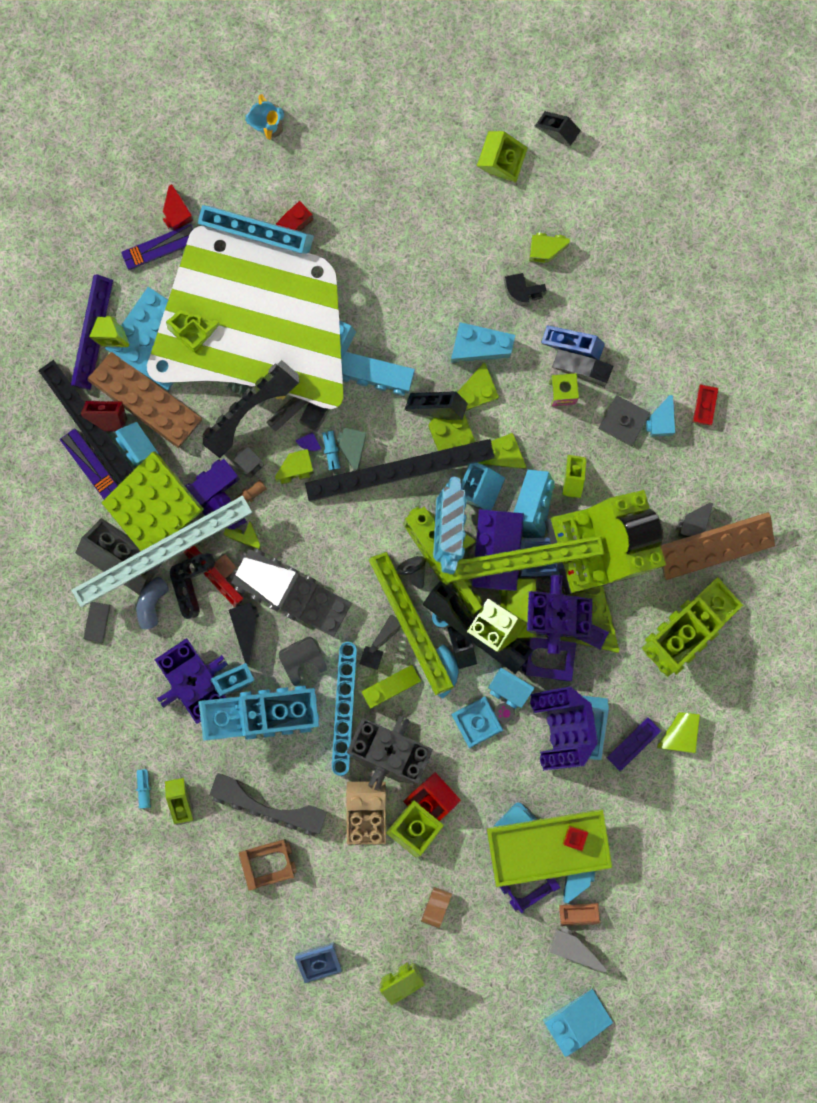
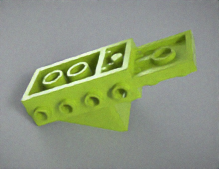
M417 506L412 509L407 515L408 517L405 518L403 526L426 558L438 579L447 586L450 584L453 586L473 616L482 608L480 605L482 600L477 594H473L470 589L472 586L468 579L449 582L448 573L442 572L441 562H437L433 558L435 514L427 510L425 506L422 508ZM465 534L463 548H465L466 552L476 543L474 538Z
M717 577L691 602L689 599L680 606L682 609L680 612L676 610L668 617L669 621H664L656 628L658 630L656 634L652 632L644 640L647 643L641 649L667 677L673 673L677 675L685 668L683 664L685 662L687 664L696 657L695 653L697 651L700 653L708 646L706 642L714 640L719 635L718 631L744 605Z

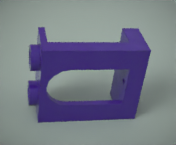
M529 638V641H525V644L533 650L538 648L548 649V639ZM560 641V651H566L564 670L537 667L532 663L530 655L522 665V671L525 672V676L571 682L576 643Z
M555 878L545 879L547 883L524 898L515 897L511 893V885L501 886L500 889L504 895L508 893L512 898L509 903L515 912L519 910L523 913L525 909L561 887Z

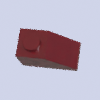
M86 401L81 412L82 417L103 431L115 432L123 428L127 421L122 401Z

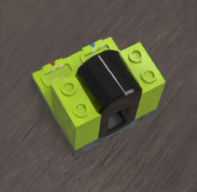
M645 490L611 497L588 509L555 516L545 521L551 544L600 535L602 538L604 555L557 563L559 574L563 576L562 585L565 595L632 579L666 566L660 546L664 538L662 523L657 513L650 509Z

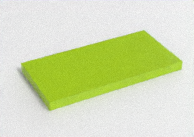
M603 809L486 828L496 887L612 868ZM569 825L588 831L583 851L563 845Z

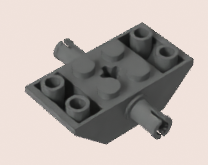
M398 716L393 731L362 718L346 752L362 766L375 771L368 784L370 788H373L375 782H377L374 790H380L385 776L397 782L418 785L432 754V748L403 736L410 723V720L405 718L403 725H401L403 716ZM387 751L392 753L390 756L386 755Z

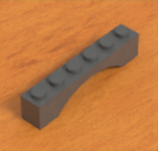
M220 773L216 774L209 794L215 802L221 804L224 801L232 803V808L241 811L242 808L249 809V814L258 817L261 814L268 816L267 820L278 823L279 820L286 822V827L291 829L303 828L305 829L304 833L315 836L316 833L320 834L328 812L311 805L293 810H279L267 807L250 797L237 779Z

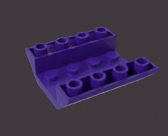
M572 687L530 694V705L533 713L547 711L548 715L547 723L550 727V741L553 749L540 751V764L543 767V771L585 766L598 744L592 704Z

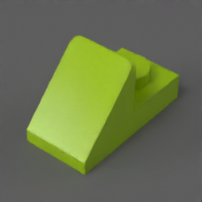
M249 521L244 534H241L242 530L238 528L235 530L226 528L223 533L227 538L258 550L261 549L251 521Z

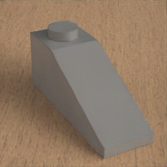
M562 927L561 930L556 928L549 948L550 953L606 973L607 969L572 934V930Z

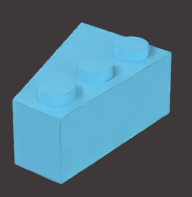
M460 322L451 363L510 358L515 335Z
M527 470L514 509L515 513H524L523 538H544L545 521L548 519L552 491L555 486L552 476L547 471Z

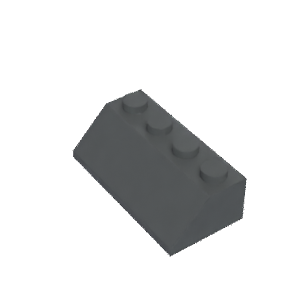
M101 518L81 538L75 553L105 572L141 551L128 535ZM162 563L123 585L139 595L142 589L152 580Z

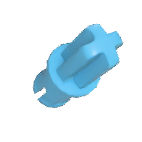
M137 770L138 789L136 791H138V808H150L151 788H149L148 770Z

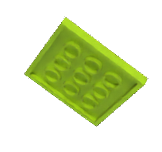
M153 451L101 502L140 551L185 528L204 510L156 451Z

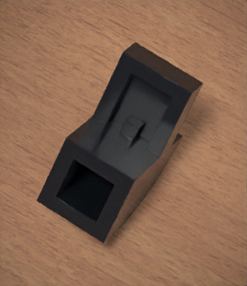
M524 273L509 275L504 278L506 293L509 299L519 306H528L529 298L539 300L543 298V295H546L545 284L526 287Z

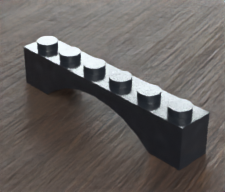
M281 360L278 364L272 365L266 376L260 377L251 390L248 389L244 392L240 401L234 402L225 415L218 417L214 426L208 427L204 431L203 445L218 458H221L233 446L236 428L240 420L250 409L265 400L286 396L299 384V374Z
M442 581L438 582L422 604L515 675L534 651L516 638L501 651L497 652L468 633L467 631L474 622V619L464 609L456 592Z

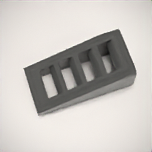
M389 616L369 652H376L400 630L401 625L397 617Z

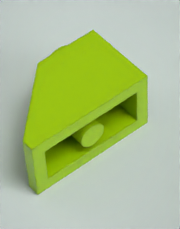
M111 316L97 317L89 337L103 347L128 348L129 342L125 331L117 323V320Z
M567 456L562 489L563 496L581 498L585 482L586 457Z
M184 778L165 781L166 801L174 824L193 821Z

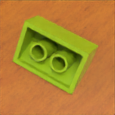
M518 579L517 591L499 589V595L501 596L500 606L526 622L517 639L536 637V634L527 631L529 591H536V579Z

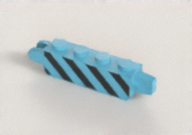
M454 476L450 478L449 483L446 484L436 498L433 558L437 562H441L442 572L454 574L458 561L464 556L465 548H463V541L466 534L463 531V526L466 522L464 509L467 499L465 498V490H461L460 478Z

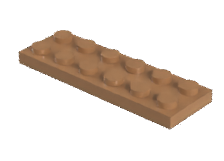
M110 352L88 377V381L114 401H122L127 411L178 449L202 421L200 416L113 352Z
M767 512L661 545L666 566L662 567L665 579L669 580L774 547L775 541L771 515Z

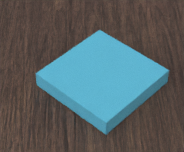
M486 696L451 714L469 748L503 731Z

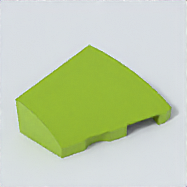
M179 310L166 321L167 329L194 353L219 326V322L217 320H206L200 315H191L186 311Z
M678 712L673 723L657 744V748L696 753L700 714Z

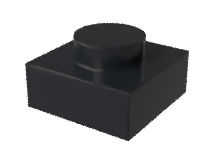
M365 646L359 664L378 670L384 652L377 650L371 653L369 652L371 647Z

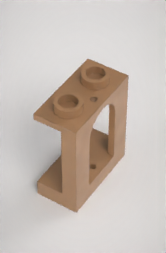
M285 839L239 852L249 891L295 877L294 873H297L295 861L291 862L289 854H292L289 842L286 843ZM273 852H281L285 855L287 865L283 870L255 878L250 859Z

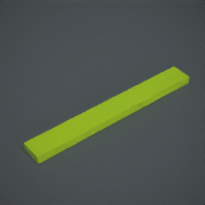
M600 535L459 560L454 574L448 573L449 582L604 555L602 538Z
M384 552L370 557L369 562L435 696L453 689L454 686L399 575L396 573L388 553Z

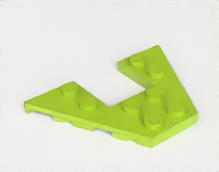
M485 363L478 368L458 391V394L468 403L466 411L499 399ZM465 414L463 420H444L434 417L428 424L438 451L475 442ZM513 433L491 441L495 459L478 462L481 465L527 468Z

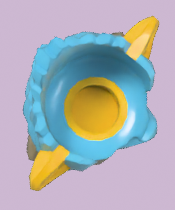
M260 94L258 96L259 103H255L252 106L250 112L245 116V121L257 131L264 133L267 139L271 140V137L279 136L283 132L282 119L284 111L278 105L267 101L263 94Z

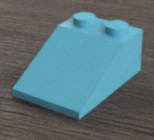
M583 696L592 704L598 744L589 759L602 760L609 711L608 698Z
M593 989L543 1019V1022L565 1057L584 1046L613 1024Z

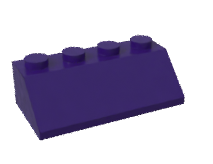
M479 509L475 558L521 550L524 513ZM519 570L473 578L472 587L517 591Z

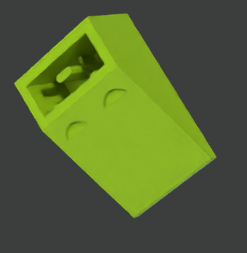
M406 962L398 967L397 973L392 975L390 972L381 978L379 991L391 1005L425 986V982L414 963L409 965Z

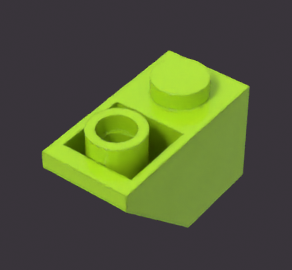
M545 233L532 235L529 261L549 263L569 246L570 238H566L564 235L550 237Z
M308 449L288 454L275 475L277 482L287 484L292 482L293 478L299 477L300 480L310 478V474H314Z

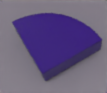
M313 432L296 440L301 448L308 449V451L316 452L322 450Z

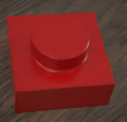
M569 825L563 845L583 851L588 831Z

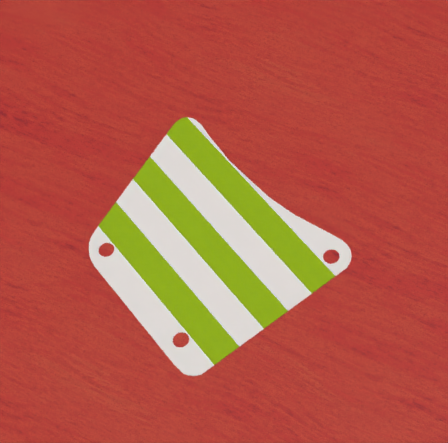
M199 226L193 229L189 235L147 363L149 376L153 380L162 383L219 381L234 382L254 387L260 377H264L269 373L268 371L272 365L278 364L282 360L299 374V384L287 395L305 400L322 408L334 409L339 407L343 401L337 281L333 267L325 259L317 255L295 252L208 226ZM217 240L225 241L226 248L224 251L217 252L214 249V243ZM320 266L323 268L324 273L320 278L312 276L311 270L313 267ZM179 310L186 311L191 315H200L206 320H217L219 322V326L194 353L167 329L166 321ZM160 360H165L169 366L167 371L159 372L156 364Z

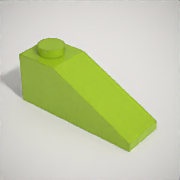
M410 665L361 692L370 709L420 683L421 680L413 665Z

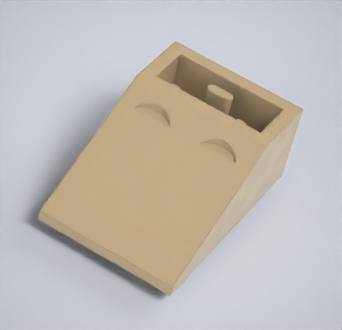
M347 782V844H386V782H382L379 791L374 790L377 782H375L373 788L368 786L370 782Z

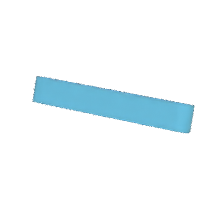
M352 642L343 643L339 649L332 771L338 776L345 775L350 768V755L346 752L339 753L336 747L339 742H345L348 750L352 738L357 648ZM345 646L353 647L354 652L351 656L343 654ZM344 665L352 667L350 675L342 674L341 670ZM343 684L351 686V692L348 695H343L340 692ZM343 703H347L350 706V711L347 714H341L339 711V706ZM343 722L349 726L348 732L345 734H341L338 731V725ZM339 761L346 764V770L342 773L335 769V765Z

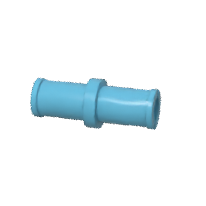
M334 431L323 432L324 454L327 455L329 471L340 469L341 466L337 453L339 448L336 447Z

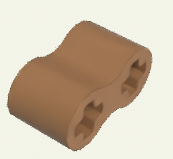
M433 887L421 922L440 928L452 893Z

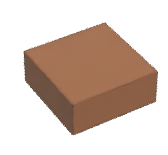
M226 554L217 560L214 566L225 579L232 575L236 568Z

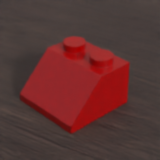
M434 772L403 802L407 806L413 801L417 802L440 821L452 811L461 799Z

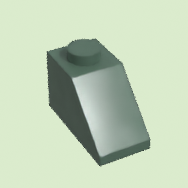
M344 428L343 433L339 432L337 443L340 444V450L352 469L356 471L359 469L366 433Z

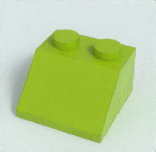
M488 131L477 167L488 174L517 182L528 147L505 131Z
M413 801L394 821L386 834L416 858L423 854L444 825L417 802Z

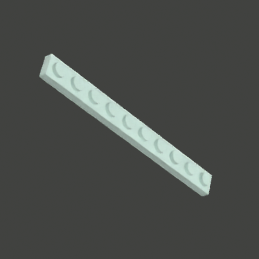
M241 496L72 589V592L80 607H83L252 514V511L244 497Z

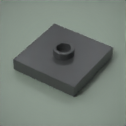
M616 395L598 429L632 447L650 412Z

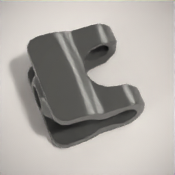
M310 636L279 651V659L294 686L301 683L298 668L304 662L313 663L320 673L327 671L326 663L314 639Z

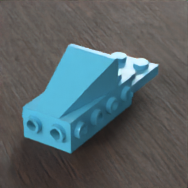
M305 685L297 686L295 690L288 691L287 687L276 689L277 692L270 693V689L260 690L257 695H252L251 692H242L240 697L199 701L203 741L245 736V740L256 739L258 734H263L265 738L275 736V732H282V735L293 734V730L299 729L300 733L312 732L311 728L319 727L315 688L306 689Z

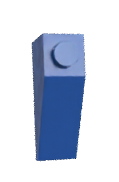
M547 325L541 341L542 344L597 360H600L605 343L596 335Z

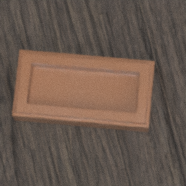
M598 903L559 905L561 926L600 924Z

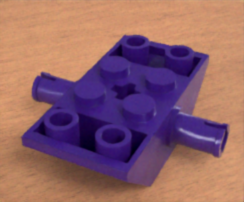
M551 575L550 593L529 591L527 631L549 636L547 654H560V637H591L592 599L564 595L562 593L563 576Z
M186 638L154 659L171 684L169 691L157 697L158 701L162 702L160 704L163 708L178 698L182 701L195 723L199 724L201 722L199 701L227 698L226 695L219 697L211 680L215 673L228 666L227 661H223L225 658L222 655L211 663L205 664L199 653ZM190 677L197 678L195 686L189 685Z

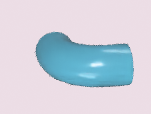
M443 644L436 649V652L453 686H455L459 674L458 664L452 652ZM451 690L441 693L439 696L444 699Z

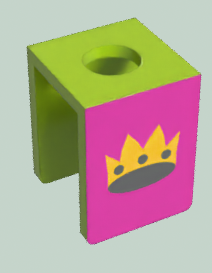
M577 373L552 375L549 380V385H552L553 388L551 406L575 405L579 399ZM569 383L571 386L570 391L562 392L560 384Z

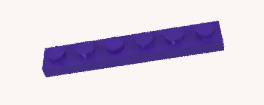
M98 274L93 275L71 381L72 386L85 390H91L92 384L88 381V377L95 370L100 347L89 336L97 317H106L113 284L112 279Z

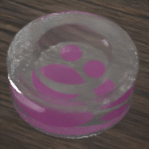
M601 923L589 926L587 934L591 941L601 943L607 937V929Z

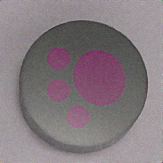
M501 703L495 708L494 713L498 721L508 722L513 718L514 710L506 703Z

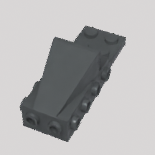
M256 548L254 551L250 549L248 552L244 551L239 560L241 562L239 569L235 568L230 577L232 579L231 584L235 586L234 589L242 594L246 591L251 594V599L259 603L262 600L269 603L267 607L276 612L279 609L286 612L284 616L293 621L297 618L335 637L352 605L351 602L315 584L316 580L308 575L305 578L300 576L299 571L289 566L287 569L281 566V561L273 557L269 560L264 557V552Z

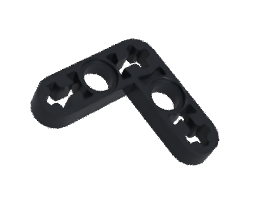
M210 553L199 554L172 566L170 569L171 582L181 614L185 619L196 618L199 615L200 608L191 578L214 568L215 559ZM191 563L194 565L193 573L190 570ZM183 587L187 590L186 596L183 595Z

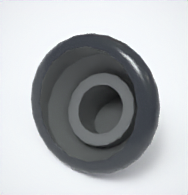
M423 556L409 558L397 567L396 573L418 589H422L424 587L426 558Z

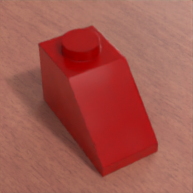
M169 185L163 207V214L165 216L163 221L168 229L172 227L173 230H176L194 219L173 185Z

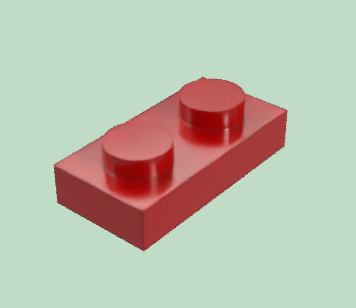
M699 385L692 423L712 426L719 388Z

